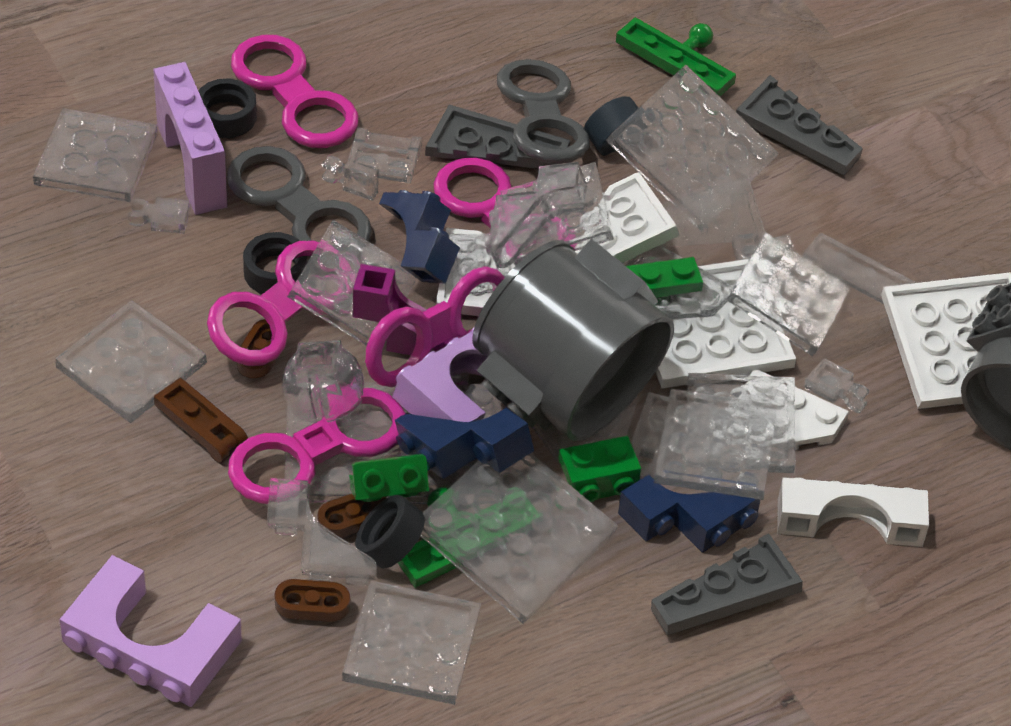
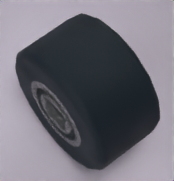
M622 96L598 108L588 118L584 129L597 151L605 156L635 143L646 131L648 121L631 97Z

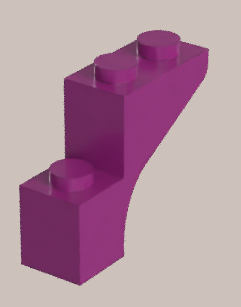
M360 264L353 287V318L379 322L391 311L406 306L420 309L422 312L427 310L402 294L396 283L394 269ZM408 322L394 329L387 338L386 351L412 355L417 336L415 326ZM453 338L431 348L430 352H437L446 347Z

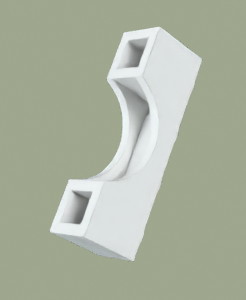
M782 477L778 496L777 534L814 537L824 523L835 518L851 517L863 520L875 527L884 538L886 544L923 547L929 527L928 491L907 487L894 488L874 484L861 485L841 483L839 481L828 482Z

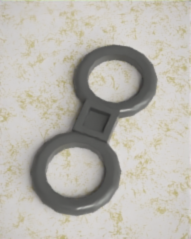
M532 59L516 60L501 68L497 73L498 88L504 96L523 105L525 118L521 119L513 129V140L519 150L531 158L549 163H566L581 158L590 147L589 135L581 124L571 118L562 116L558 107V103L563 102L571 93V81L566 73L553 64ZM525 73L539 74L554 81L557 88L545 93L528 92L515 86L511 78ZM537 128H556L571 135L576 142L567 148H546L530 140L527 134Z
M261 146L246 150L231 161L227 171L228 185L234 194L249 204L259 206L275 205V209L293 223L292 234L300 241H313L306 233L307 226L314 219L321 216L337 215L352 221L357 227L358 232L350 242L341 246H332L331 248L338 252L344 260L357 256L368 246L372 235L369 218L361 209L349 202L339 200L321 201L303 186L306 180L304 165L296 155L283 148ZM260 161L278 162L287 167L292 173L290 181L284 187L272 191H261L249 187L241 179V175L249 165ZM310 256V257H312V258H314V259H316V260H321V259H319V258Z

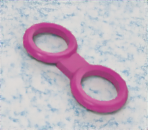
M259 35L242 42L233 52L231 69L236 78L252 88L272 90V94L284 106L282 126L287 135L298 144L311 148H329L340 145L352 137L358 127V112L353 103L340 94L313 89L302 76L306 70V56L298 44L289 38L279 35ZM276 49L289 55L294 63L290 69L282 74L262 76L250 71L244 64V61L255 51ZM327 105L340 111L345 121L335 131L312 133L301 128L295 118L306 107Z
M461 158L448 163L437 173L433 186L434 193L441 198L440 202L447 206L455 215L468 218L481 217V221L499 236L500 252L503 251L516 264L525 257L519 254L513 247V240L523 231L529 229L548 230L573 248L577 243L576 234L565 222L545 214H527L509 199L512 192L510 178L501 167L493 162L480 158ZM475 172L491 178L497 185L498 190L492 198L486 201L469 203L454 197L448 190L447 185L457 175Z
M317 241L295 242L287 246L277 258L275 273L278 283L261 296L250 292H231L219 297L210 308L207 320L210 339L219 352L230 360L246 366L265 365L276 360L285 349L288 335L285 323L302 309L318 313L331 312L342 307L351 296L353 278L350 267L338 252L330 246ZM301 256H313L323 260L330 265L336 274L338 281L337 292L328 297H316L307 294L298 287L292 278L290 270L292 261ZM234 307H246L255 310L270 325L272 332L271 344L261 350H248L238 346L230 340L224 330L222 322L224 313Z
M486 266L473 269L459 280L451 291L448 302L443 301L423 312L420 309L407 306L391 311L379 321L367 343L365 363L369 376L378 385L395 387L397 385L396 377L404 367L408 365L413 366L422 361L430 353L431 348L448 339L461 338L468 334L471 330H465L461 322V311L466 297L472 289L485 282H489L494 291L505 277L498 269ZM410 322L415 326L417 334L413 353L399 369L388 372L383 368L381 361L382 349L386 339L398 326Z
M354 388L341 392L329 401L322 413V420L294 433L293 437L283 433H263L245 440L236 447L229 459L228 476L234 489L249 500L261 504H281L293 500L308 489L315 476L316 465L342 452L354 457H374L387 453L398 444L396 436L399 435L395 419L406 413L390 394L374 388ZM372 404L382 408L389 414L392 425L389 431L380 438L370 441H358L343 434L339 430L336 420L340 413L350 406ZM266 449H279L290 453L297 459L300 471L296 478L286 485L262 487L254 484L246 477L243 466L248 458L256 452Z

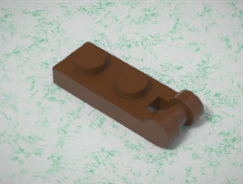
M181 377L154 396V405L205 447L216 462H222L230 455L229 451L248 439L247 434L238 424ZM220 432L226 436L221 440L216 436Z

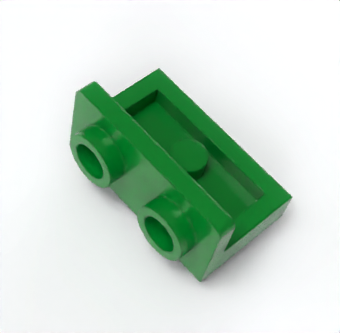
M628 435L559 449L558 459L569 485L568 499L570 504L590 503L600 498L614 495L620 496L621 491L640 480L642 468Z
M424 454L360 461L352 464L353 475H349V485L356 500L372 502L386 496L400 495L411 497L419 494V492L429 491L427 459Z

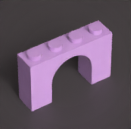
M186 62L153 69L157 126L166 147L180 144L184 163L185 192L195 215L227 208L225 150Z
M474 328L461 338L455 337L437 352L431 351L417 364L404 367L396 377L397 385L392 398L413 415L460 422L482 420L486 412L465 395L451 378L454 375L464 373L482 376L477 369L487 359V356L481 354L473 346L472 336Z
M112 555L59 619L62 641L75 652L82 651L96 658L104 667L109 669L115 668L129 675L137 684H147L160 691L170 701H180L192 707L242 641L241 619L208 603L188 630L173 642L158 646H147L133 642L120 631V626L146 593L144 570Z

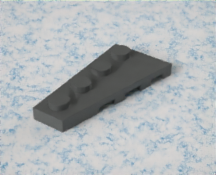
M450 104L429 139L425 150V156L450 159L480 158L489 160L494 164L559 171L562 163L542 162L520 151L513 140V129L517 124ZM532 130L527 134L530 140L546 148L560 149L570 146V140L538 130Z
M768 533L759 538L758 544L750 549L743 547L734 552L733 559L720 566L715 563L706 568L704 575L698 579H687L652 599L651 611L665 633L670 635L802 592L803 581Z

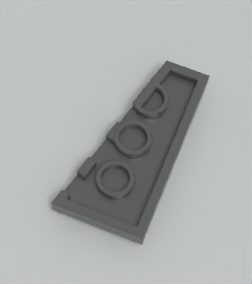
M771 75L737 108L735 119L842 175H845L861 158L863 150L861 146L834 125L827 126L820 120L821 115L813 108L807 110L798 102V96L790 90L785 92L778 87V80Z

